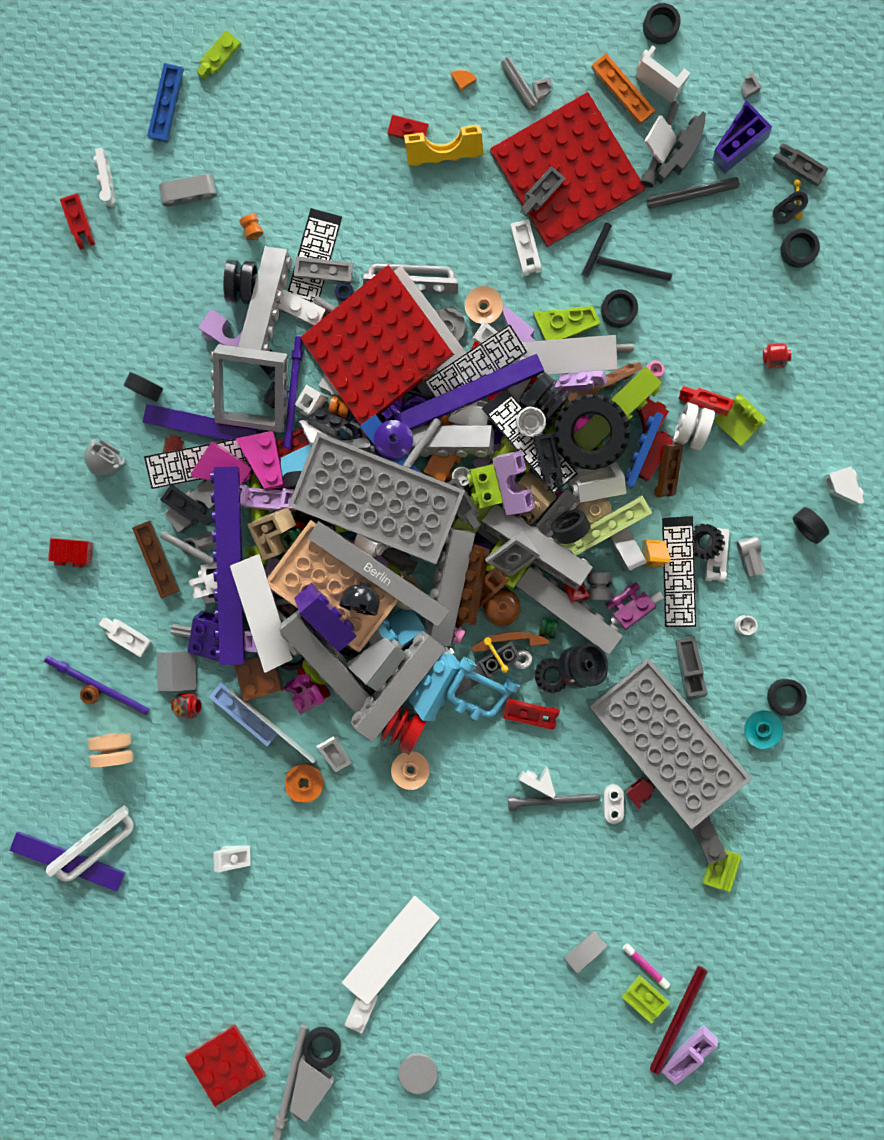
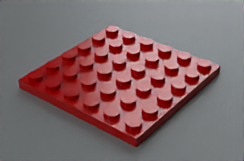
M589 92L490 148L492 156L522 206L526 203L523 201L526 193L551 166L566 178L565 182L537 211L533 209L528 214L547 248L641 194L646 189L644 184L640 182L638 174Z
M389 264L300 337L360 425L373 415L379 416L455 355Z

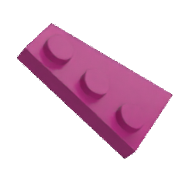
M274 431L237 438L236 441L265 491L283 487V477Z

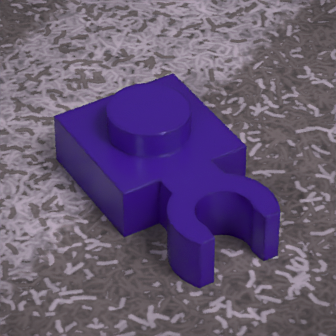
M397 400L381 414L386 420L390 416L393 419V415L401 412L400 408L403 404L400 400Z

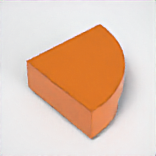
M456 70L451 72V77L460 91L477 82V78L469 71Z

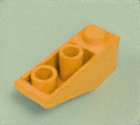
M642 540V554L647 561L646 567H664V564L670 563V556L665 541Z

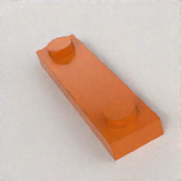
M607 53L592 64L591 69L639 125L655 113V109Z

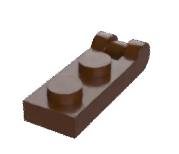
M664 444L658 486L654 489V494L658 498L665 495L670 497L676 494L683 445Z

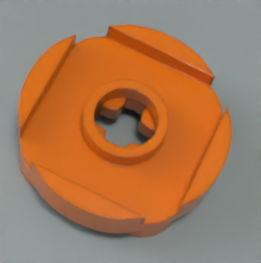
M303 763L294 766L287 773L285 790L294 801L311 802L322 792L324 780L322 773L317 767L309 763ZM300 779H308L309 787H300Z

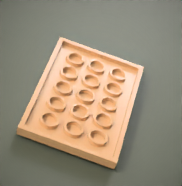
M310 520L267 578L269 586L273 591L297 607L294 597L309 584L313 583L328 598L332 606H336L341 611L342 617L345 620L349 619L355 626L354 632L357 637L348 645L357 652H360L399 600L309 540L307 537L316 526V523ZM359 582L370 584V588L379 595L380 605L378 614L376 616L357 613L355 610L351 609L350 611L340 607L341 596L345 589L351 585H359Z

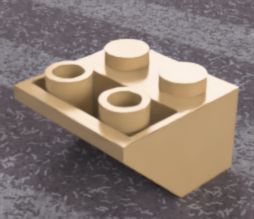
M529 471L516 485L520 489H531L535 508L525 513L513 515L521 517L530 526L557 496L552 494L550 490L546 491L544 484Z

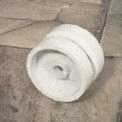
M688 402L678 420L673 443L684 445L689 440V447L700 451L710 433L715 412L704 408L698 414V405Z

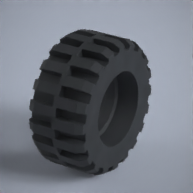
M590 394L570 401L560 411L554 425L555 444L561 456L569 461L568 463L584 470L605 468L617 461L625 451L630 437V426L625 412L616 402L601 395ZM591 413L604 417L611 429L608 443L603 448L595 451L581 448L574 438L576 422L582 416Z

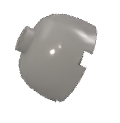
M93 439L87 446L84 455L89 471L96 476H111L115 474L125 463L124 457L121 459L117 455L120 453L119 450L106 441L101 440L98 443L96 442L97 439Z

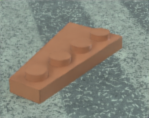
M631 362L605 375L608 379L605 385L593 386L591 390L571 392L567 403L580 396L595 395L600 392L599 389L609 388L617 384L618 380L633 376L635 372L643 369L641 363Z

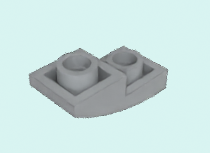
M593 931L563 959L577 974L596 958L607 945Z

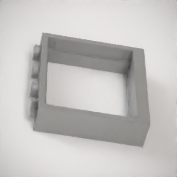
M219 344L214 352L211 353L210 358L211 363H213L211 380L214 381L212 388V398H214L212 414L215 415V423L283 432L287 418L288 354ZM223 360L275 367V418L224 411Z

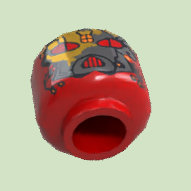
M180 693L171 703V709L178 718L193 719L201 712L202 708L201 700L195 694Z

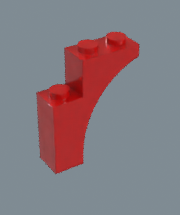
M650 396L645 399L648 402L640 410L636 408L641 420L643 434L648 429L645 425L649 416L653 417L656 412L663 414L660 427L669 413L663 403L658 401L655 403L650 399ZM657 430L638 475L642 480L649 481L662 460L664 444L673 443L668 433Z

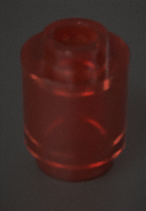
M171 434L170 438L166 437L163 452L183 449L185 442L181 440L182 437Z

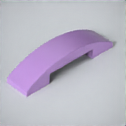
M240 485L241 506L275 511L288 507L290 511H294L297 509L288 505L295 489L283 488V491H265V489L249 488L247 485Z

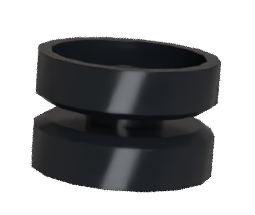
M228 259L226 261L223 278V291L226 303H237L241 298L243 304H250L258 274L255 261H244L242 267L238 260Z
M594 643L569 647L559 657V674L564 683L573 689L597 686L607 677L608 660L603 650Z

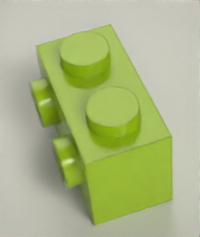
M489 464L470 469L467 480L469 486L473 485L474 493L471 495L474 505H478V508H484L503 503L494 465Z

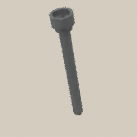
M677 101L671 103L665 120L671 126L679 106ZM654 155L648 171H645L640 179V182L647 188H653L657 180L655 171L659 162Z
M583 794L520 799V797L514 795L508 796V809L510 812L517 811V809L525 806L594 802L600 800V795Z

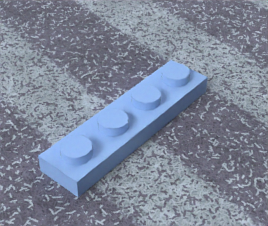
M221 682L209 698L268 747L278 733L229 693L227 689L230 688Z

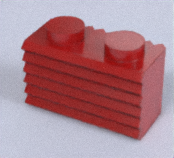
M50 538L48 561H53L55 566H66V563H73V567L85 568V564L91 565L93 542Z

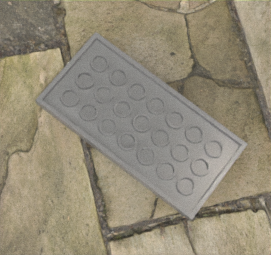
M317 432L288 506L436 564L465 490Z
M649 658L589 707L690 829H693L752 780Z

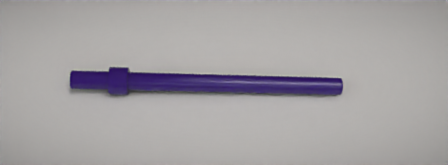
M295 336L294 350L291 352V359L293 361L283 447L286 449H291L299 368L300 361L303 358L301 336Z
M47 656L44 660L46 664L56 668V671L63 675L66 673L87 685H92L98 691L144 715H147L150 710L146 706L69 667L70 665L64 661L60 662L50 656Z

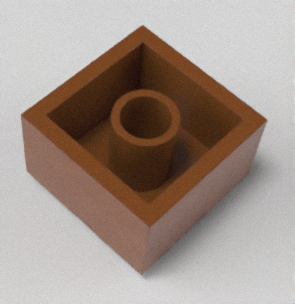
M259 657L246 660L245 664L234 665L244 701L284 690L279 668L276 667L264 672Z

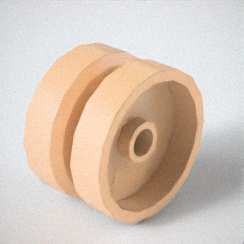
M130 733L105 734L87 739L89 750L101 751L89 756L90 767H106L134 761L133 751L120 749L132 744Z

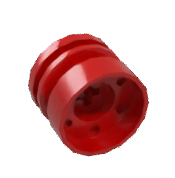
M401 705L382 729L380 740L384 742L387 736L390 735L392 738L388 745L391 746L398 739L400 740L398 750L410 755L427 721H422L417 713L411 720L408 719L410 710L408 708L403 716L399 713L403 707Z

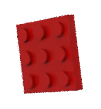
M236 1024L185 1056L214 1107L265 1076L263 1068Z

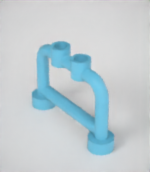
M463 657L459 663L461 669L448 688L447 698L454 704L453 708L461 714L467 710L469 711L468 715L475 720H478L480 716L492 718L500 712L511 693L518 691L520 685L510 678H507L505 683L501 685L473 671L477 665L468 658ZM464 677H468L502 693L491 710H484L476 704L473 705L465 699L455 696V691Z

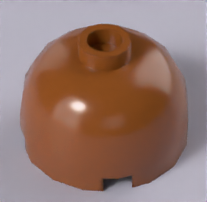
M501 588L483 605L485 617L489 622L497 626L512 624L519 617L521 611V604L517 595L511 590Z

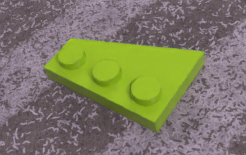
M593 306L575 307L566 310L553 309L544 312L533 311V316L544 340L569 339L601 324Z

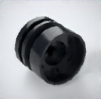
M545 372L529 389L519 404L523 408L537 407L542 413L546 414L547 423L554 419L562 410L571 393L567 390L562 396L558 395L563 386L561 385L555 390L551 389L555 380Z

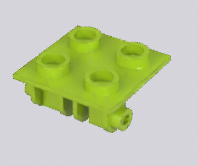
M739 393L733 399L735 402L728 416L718 415L713 421L741 447L765 423L767 418Z

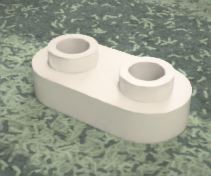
M610 784L604 789L603 793L604 817L609 823L617 824L624 817V793L618 785ZM612 792H617L616 798H611ZM613 811H617L616 817H611Z

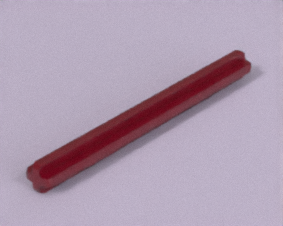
M697 966L651 1063L650 1071L657 1075L661 1073L708 973L704 967Z

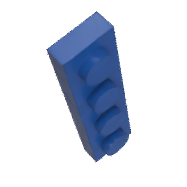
M167 63L163 65L147 137L151 140L168 142L184 72L181 66Z
M656 412L653 417L649 416L645 426L648 429L645 434L642 433L638 441L640 448L638 452L635 451L630 460L633 463L630 470L627 469L624 474L625 485L630 489L635 485L664 416L663 414Z

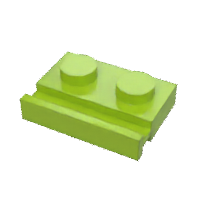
M724 849L727 857L707 864L702 883L730 892L742 855Z
M641 975L621 995L627 1003L651 1024L670 1003L666 997Z

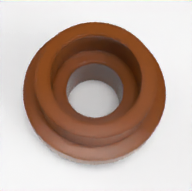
M87 685L81 689L80 699L82 702L94 704L98 701L100 694L96 687Z

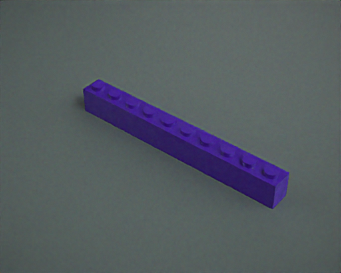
M238 466L214 467V472H211L210 478L211 484H214V492H211V502L215 503V511H212V523H215L216 531H212L213 543H216V550L213 551V562H217V570H214L213 573L214 582H217V590H214V600L218 602V609H215V621H218L219 629L215 630L216 641H219V649H216V660H220V665L245 664L243 605L230 568L231 565L242 561L240 468Z

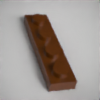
M149 520L132 527L160 597L165 598L179 592L180 589L152 521Z
M473 545L469 554V564L465 574L466 578L457 620L469 625L476 624L487 567L486 558L490 552V549L479 545Z

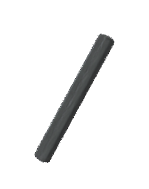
M733 177L649 197L646 200L647 207L652 209L736 189L740 186L738 177Z

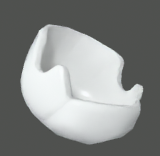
M526 407L516 417V426L521 434L535 437L543 432L546 426V418L540 409Z

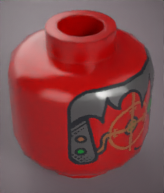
M770 343L766 348H763V364H766L767 368H785L787 362L791 361L792 351L788 350L785 343Z

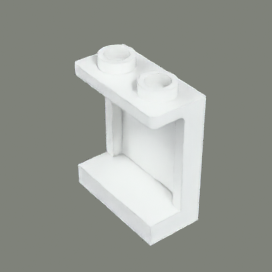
M652 46L649 51L645 50L641 55L640 62L636 67L638 69L636 78L669 103H672L683 90L690 72L683 69L678 77L673 75L652 59L656 50Z

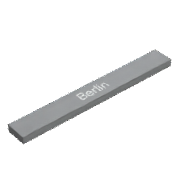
M318 521L307 537L436 626H439L448 614L449 609L320 521Z

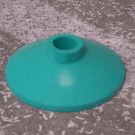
M767 710L756 711L745 722V737L751 745L757 748H771L782 738V722L773 712ZM761 725L765 727L763 732L759 731Z

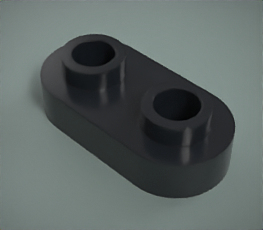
M796 191L780 202L773 209V220L777 224H786L801 213L808 204L807 194L802 191ZM800 200L801 205H795L794 202ZM783 212L786 216L781 218L778 214Z

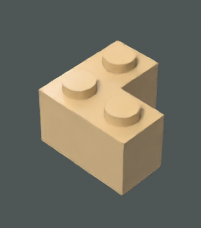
M287 507L263 516L247 525L263 560L288 550L281 542V533L294 527L296 523Z

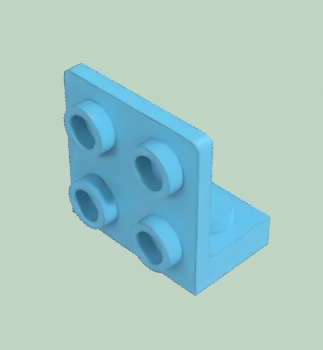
M404 609L389 619L385 618L377 628L382 638L386 637L391 642L395 639L403 645L402 648L410 644L416 635L422 631L426 632L416 612Z

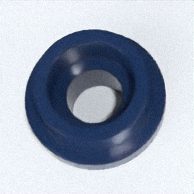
M341 283L335 289V296L340 302L345 301L354 293L353 287L348 283ZM346 290L348 291V294L346 296H342V291Z

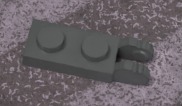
M781 144L779 147L780 151L787 156H791V158L787 159L777 153L774 155L773 160L817 187L829 168L800 150H795L786 144Z

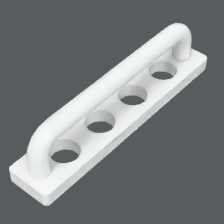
M123 805L49 864L46 868V874L49 877L55 875L59 880L68 882L89 868L132 832L134 826L133 821L128 816V808ZM122 820L125 823L126 827L73 871L65 874L61 870L62 867Z

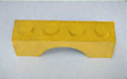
M480 125L461 127L458 136L452 142L444 145L430 142L423 133L404 135L408 165L420 166L423 163H440L443 160L457 161L460 158H477L479 155H484Z

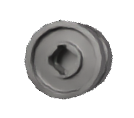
M589 573L587 584L590 587L587 591L590 597L587 600H612V589L609 588V585L612 584V573Z

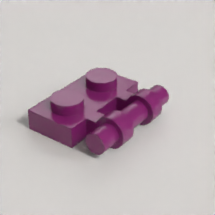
M637 582L625 587L622 593L618 596L614 595L612 600L605 604L609 611L614 607L618 609L613 615L625 631L656 609V605L645 592L637 596L635 592L640 589ZM630 597L632 601L624 606L621 602Z
M308 674L299 675L295 680L289 681L284 687L285 692H293L294 696L291 700L299 714L325 702L317 685L311 686Z

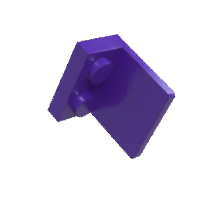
M202 610L193 617L188 653L217 661L216 649H219V641H216L215 630L219 629L218 621H215V614Z

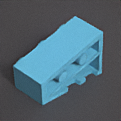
M442 653L408 696V700L422 721H435L440 707L446 702L445 698L447 697L448 688L461 669L458 660L453 654Z

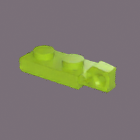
M226 30L199 62L201 65L196 70L198 76L205 80L210 73L218 74L241 47V42Z

